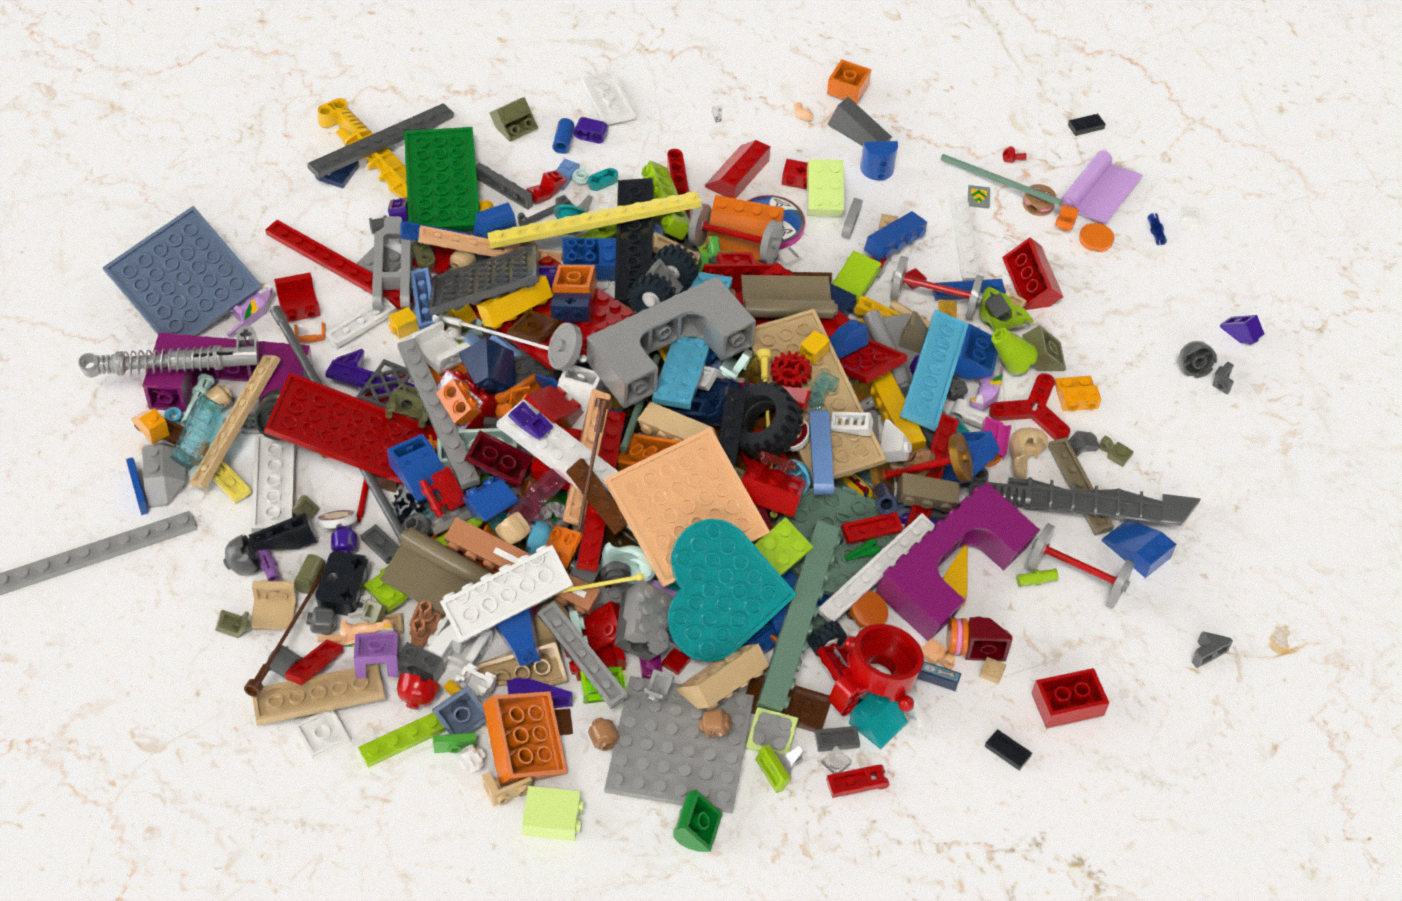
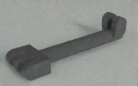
M562 195L555 199L556 205L528 218L525 217L524 213H519L517 216L519 226L534 223L553 214L555 206L574 204L565 195Z

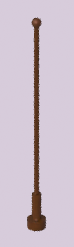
M596 398L595 407H598L594 428L596 434L577 531L580 533L599 435L603 430L606 409L610 410L612 405L611 400ZM578 546L573 554L571 563L576 559Z
M325 567L266 664H263L255 678L249 679L244 686V691L249 696L258 697L262 692V682L270 670L271 662L320 583Z

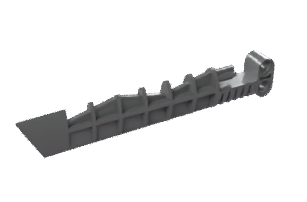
M984 468L973 477L969 484L968 498L972 496V491L978 485L982 487L988 482L989 474L987 469ZM1008 477V484L988 482L1011 504H1015L1017 507L1024 505V508L1183 525L1201 500V498L1162 494V501L1143 496V491H1140V494H1136L1120 488L1098 490L1096 485L1094 490L1076 491V483H1073L1072 490L1054 486L1053 480H1050V484L1034 480L1032 477H1028V479Z

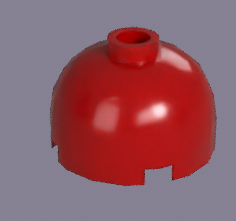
M402 673L398 679L397 693L399 698L407 703V708L418 710L419 706L426 707L435 701L441 684L431 679H421V676Z

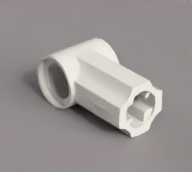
M957 399L948 416L958 417L962 423L966 422L982 428L983 420L989 416V413L971 407L969 402L964 399Z

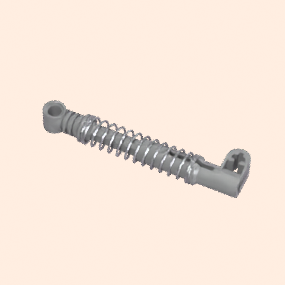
M245 325L237 330V347L222 348L220 345H214L213 348L209 346L205 349L202 346L200 349L194 347L191 350L188 347L185 350L179 347L177 350L171 348L168 353L166 349H163L161 354L155 349L153 355L148 349L145 355L140 350L138 356L134 350L131 351L130 356L127 351H117L115 354H111V357L109 354L106 357L105 355L100 357V355L85 353L80 356L78 365L83 374L89 378L96 377L101 372L102 374H106V372L111 374V371L118 376H124L126 371L129 370L130 375H132V369H137L139 375L140 369H145V374H147V368H153V373L155 374V368H160L161 373H163V367H168L169 373L171 370H176L178 373L180 369H184V372H186V369L194 371V369L199 368L201 371V368L209 370V368L214 367L215 370H220L223 367L258 365V338L253 327ZM247 336L250 346H247L245 342ZM94 363L92 367L86 368L87 364Z

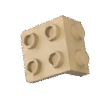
M286 580L253 581L254 604L251 628L286 630L295 614L297 599L295 583Z

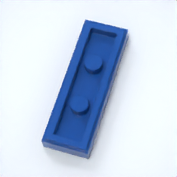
M133 457L127 458L128 470L142 516L149 512L135 460Z

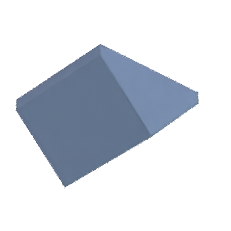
M468 685L432 709L449 734L471 733L486 723L483 703Z

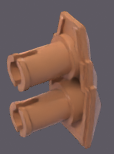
M426 600L418 603L409 624L411 626L409 632L411 644L422 649L426 645L429 636L436 632L438 622L441 619V614L432 610L430 601H427V604Z

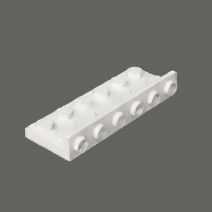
M544 545L536 550L537 553L531 556L529 554L524 555L518 559L517 563L513 565L506 564L499 568V572L493 575L491 573L486 574L476 584H466L462 587V591L456 594L451 592L443 597L444 600L440 601L460 643L573 587L553 545L549 547Z

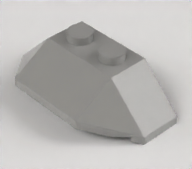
M166 442L145 444L142 447L147 507L168 506L186 484L185 452L183 449Z

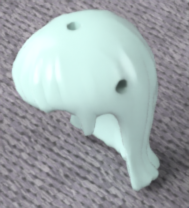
M610 542L605 545L600 561L602 567L610 562L619 561L630 566L631 576L642 573L644 575L643 581L647 583L655 576V572L641 547L634 545L615 547ZM633 580L627 582L635 585L639 581Z

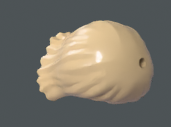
M1028 427L1021 428L1012 434L1009 447L1014 460V476L1017 478L1026 479L1029 457L1034 455L1035 459H1038L1039 453L1047 449L1048 436L1043 431Z

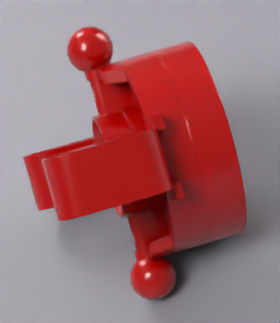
M872 624L860 630L856 637H848L844 642L845 649L849 651L847 656L848 668L842 670L844 676L835 683L828 698L829 702L842 716H845L855 708L861 695L871 692L875 695L888 697L891 702L898 701V707L903 712L911 711L914 708V700L908 694L924 664L923 651L918 642L906 631L888 624ZM870 664H880L886 667L892 675L883 673Z

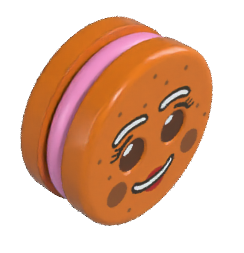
M951 617L947 625V653L953 656H966L969 643L967 618L956 619Z

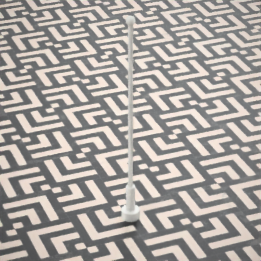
M447 313L441 316L433 315L434 323L443 321L444 324L449 323L459 327L463 325L545 350L549 348V346L463 322L462 319L448 316ZM579 355L578 359L581 362H586L587 356Z

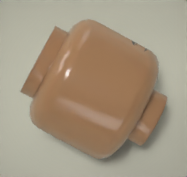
M724 709L705 711L702 719H699L700 731L704 732L708 738L726 736L728 731L732 729L730 714L726 713Z
M597 718L589 727L588 734L595 748L607 751L614 748V744H617L616 741L619 739V734L612 720Z

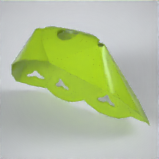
M992 287L984 290L979 316L992 329L1005 328L1009 330L1034 322L1028 312L1021 306L1013 305L1010 297L1005 293H1001V295L1012 310V318L1004 322L990 316L985 308V301L991 296L990 292L995 295L1001 292Z

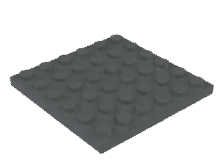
M532 244L434 275L428 307L430 315L441 316L451 309L460 310L465 307L464 305L470 303L476 305L486 298L495 299L505 292L514 293L518 291V288L535 286L539 282L537 245Z

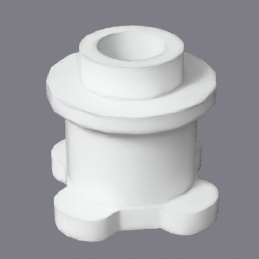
M455 325L447 328L445 332L456 342H464L465 336H462V328Z

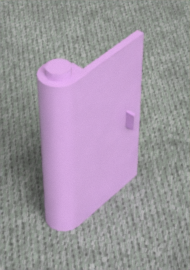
M1101 150L1062 196V205L1065 204L1078 208L1079 215L1107 224L1143 175L1112 164L1111 154Z

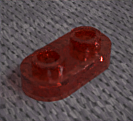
M761 449L757 456L760 459V463L771 466L773 463L779 466V470L790 473V470H795L797 465L795 461Z

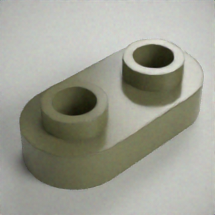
M418 241L412 244V254L420 269L426 267L429 270L433 269L436 262L430 245Z

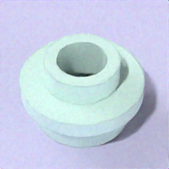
M585 169L574 171L572 175L573 182L576 184L588 182L589 174Z

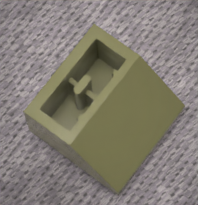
M525 97L489 112L496 129L509 142L538 129V125Z

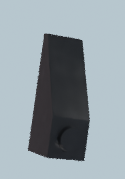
M306 513L248 535L252 550L300 549L317 542L314 529Z

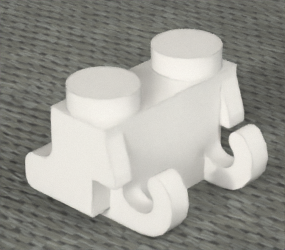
M468 663L467 666H464L461 674L457 675L455 681L461 684L462 688L468 685L478 696L486 699L490 692L494 690L497 676L487 671L484 675L478 672V667Z

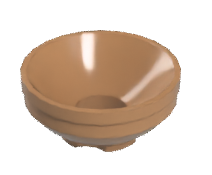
M927 448L915 449L909 454V460L904 462V467L935 460V454ZM931 469L911 474L925 476Z

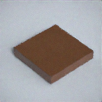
M528 310L507 331L508 335L541 344L561 324L559 319Z

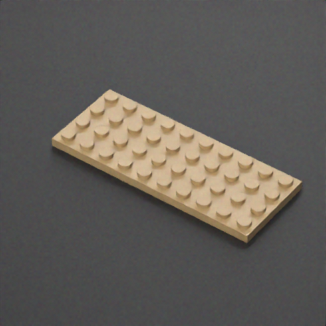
M815 309L755 326L754 345L750 347L755 360L758 350L769 349L771 351L772 360L768 362V383H777V381H772V375H770L771 362H774L775 356L780 357L781 352L787 355L788 351H791V354H795L798 351V356H801L800 344L814 330L827 336ZM830 342L829 352L815 365L810 363L812 373L811 379H808V384L802 383L801 389L811 391L807 409L802 411L803 419L808 425L809 410H829L830 424L832 412H864ZM757 362L759 369L761 371V365L759 362ZM839 419L838 425H841L842 419ZM873 430L871 436L831 431L834 479L886 463L887 459ZM809 438L808 443L799 449L797 453L801 461L808 466L812 478Z

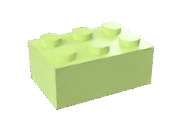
M809 159L807 164V216H842L844 211V160Z

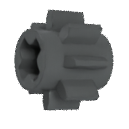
M960 378L952 379L947 398L952 399V401L964 399L963 395L968 392L966 383L960 381Z

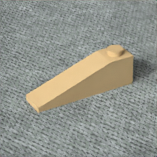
M555 637L538 641L541 661L520 667L512 653L508 652L475 665L479 668L478 672L485 675L487 671L497 676L496 685L507 686V680L514 678H529L551 686L568 681L562 650Z

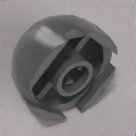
M1192 341L1180 350L1178 361L1181 369L1187 376L1201 378L1213 370L1212 366L1214 362H1217V354L1207 343Z
M241 534L229 541L226 545L225 558L223 559L228 570L232 569L233 572L239 575H249L261 570V561L259 557L256 559L254 553L257 550H252L250 540L246 535L243 536Z

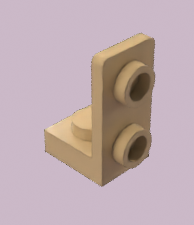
M490 772L482 775L483 787L493 807L504 805L518 796L527 795L528 786H533L532 778L528 777L501 788L498 779H493Z

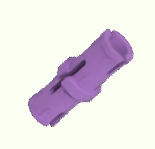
M257 550L256 552L261 561L260 567L265 572L267 580L279 581L281 577L276 568L277 563L272 558L270 550Z

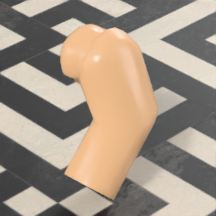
M801 102L794 104L798 119L807 121L813 119V113L810 110L803 109Z

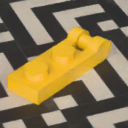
M860 296L854 307V313L857 315H865L872 310H879L882 317L901 315L866 296Z

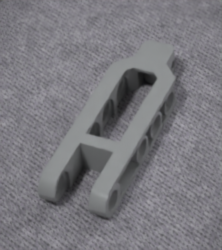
M400 216L386 217L384 219V227L374 234L373 309H382L383 290L400 289L401 308H410L411 306L410 271L412 243L411 240L400 238V223L402 221ZM389 238H399V243L401 244V272H384V247L389 243Z

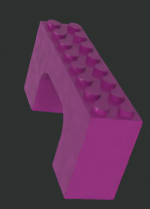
M159 333L154 350L157 349L161 354L163 349H166L168 353L171 348L177 350L179 347L182 350H185L186 347L191 350L194 347L200 349L202 346L207 349L209 346L213 348L214 345H220L222 348L237 347L236 339ZM245 339L246 345L250 346L249 341ZM258 341L259 362L263 355H275L281 359L259 396L260 403L268 392L282 390L289 372L308 379L288 343ZM301 344L313 366L310 345ZM257 365L223 367L220 370H215L214 367L209 368V370L201 368V371L199 368L194 369V371L186 369V372H184V369H180L178 373L176 370H171L169 373L168 367H163V373H161L160 368H155V374L153 373V368H148V373L145 375L143 382L149 409L164 411L176 407L181 412H185L192 397V389L197 385L200 374H208L214 379L248 382Z
M988 482L982 487L978 485L972 491L970 498L966 496L959 503V508H953L947 514L948 518L938 521L934 526L935 529L932 532L927 531L921 538L922 541L919 544L915 542L908 550L909 553L907 555L902 554L896 560V565L894 567L890 565L883 572L882 575L884 576L877 582L879 586L876 593L927 641L937 635L948 624L949 618L956 616L966 601L942 579L938 566L958 548L972 546L980 549L1004 571L1029 547L1040 531L1036 525Z

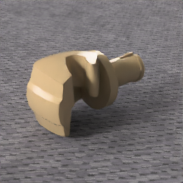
M516 512L501 522L495 528L499 539L514 545L524 539L531 532V528L523 516Z

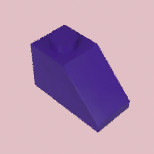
M407 197L390 200L388 206L389 216H400L402 221L408 222Z
M1257 315L1233 316L1220 324V328L1239 343L1254 344L1265 334Z

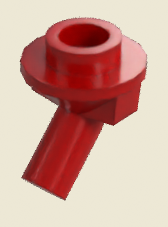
M1013 146L1006 148L1002 154L1004 162L1013 163L1015 160H1027V153H1015Z

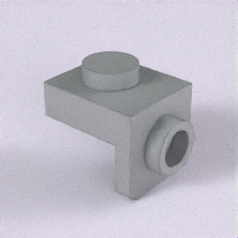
M654 669L647 689L644 688L643 693L648 694L647 699L659 703L660 699L666 701L675 677Z

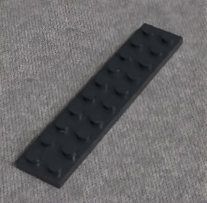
M653 178L618 180L617 206L653 200ZM653 217L617 224L614 300H618L624 305L629 304L628 301L630 299L627 296L631 286L642 274L645 273L646 275L652 264Z

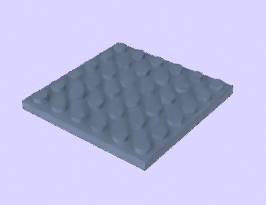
M194 206L102 267L107 276L157 335L159 333L196 336L233 310L236 305H240L262 289V285Z

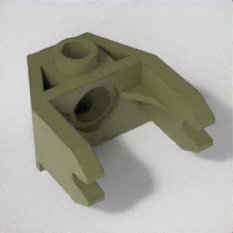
M405 384L394 388L385 409V417L391 419L392 412H397L406 417L417 418L418 428L423 429L428 415L416 388ZM409 400L411 403L405 404L403 401Z

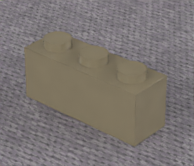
M903 473L897 480L896 502L907 506L917 505L922 506L924 509L934 508L942 512H950L959 504V482Z

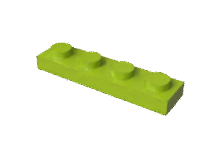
M433 712L359 746L358 750L369 768L427 741L435 735L446 732V729Z

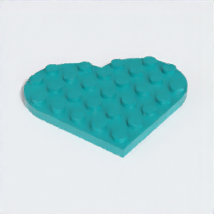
M720 519L697 521L686 527L674 542L671 551V570L675 581L681 589L675 594L669 605L667 626L674 644L680 651L691 658L700 661H718L736 652L797 595L749 538L730 522Z

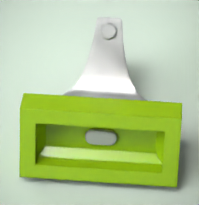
M770 744L761 748L755 760L776 793L782 792L791 779V768L803 762L801 755L804 751L800 746L786 754L773 751Z

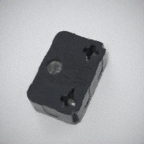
M339 551L329 554L315 594L318 607L331 608L335 614L348 616V613H354L357 610L361 596H363L365 591L364 584L368 582L370 576L369 560L366 559L365 555Z

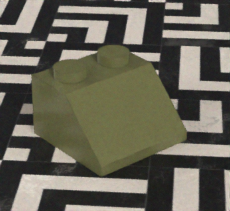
M1039 325L1022 335L1023 339L1032 343L1038 350L1037 360L1030 367L1032 366L1037 371L1066 370L1061 342L1045 328Z

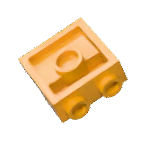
M1091 376L1055 378L1054 385L1062 411L1099 409L1101 396L1097 385L1093 384Z

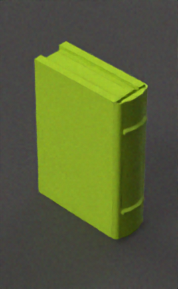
M853 250L832 284L857 295V304L858 298L865 296L881 271V263Z

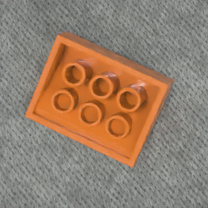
M715 195L709 224L763 237L770 221H779L783 226L784 208ZM711 231L707 232L706 243H709L708 237L719 236L720 250L722 252H752L754 259L760 261L761 244Z
M550 691L493 695L483 703L500 786H509L528 777H531L533 781L568 773Z

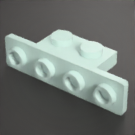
M746 349L739 360L732 356L725 359L719 368L722 370L721 373L729 379H736L742 369L746 371L753 358L750 356L753 352Z

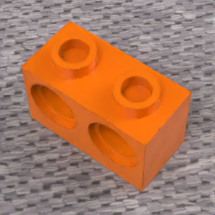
M451 379L436 392L455 424L465 426L481 412L477 399L470 394L469 386L464 381Z

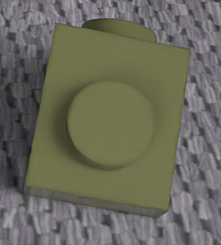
M222 609L218 616L215 631L239 638L249 628V612L245 611L240 616Z

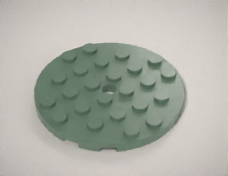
M845 486L841 488L834 487V495H813V488H811L802 496L801 503L794 517L783 514L781 521L786 517L809 542L812 529L817 520L840 528L844 523L883 514L879 512L875 501L870 497L867 499L857 493L858 491ZM841 528L838 536H841L842 544H839L837 548L834 547L833 553L836 556L833 564L829 565L827 569L830 571L829 578L822 585V588L825 589L824 594L830 596L837 592L877 555L846 561L845 555L869 540L847 545ZM892 534L875 538V546L881 547L882 550L896 535ZM803 558L791 568L796 577L798 576Z

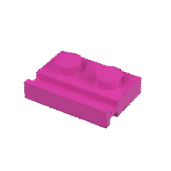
M985 417L981 431L992 432L1000 448L996 455H1000L1004 459L1007 454L1011 425L1006 426L1003 425V422Z

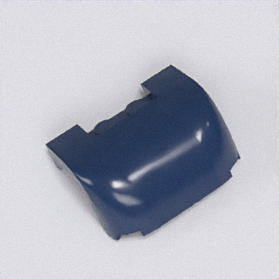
M716 378L709 391L697 389L690 410L665 405L660 406L703 424L720 426L727 386L743 389L745 387L749 388L751 384L749 381H745L744 386H741L738 382H734L733 379Z

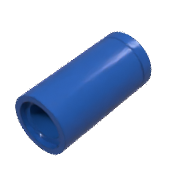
M568 118L560 119L557 124L552 148L559 154H565L569 151L575 125Z

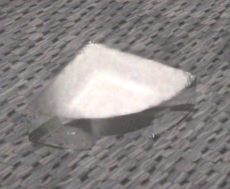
M713 106L712 114L715 123L721 122L722 107Z

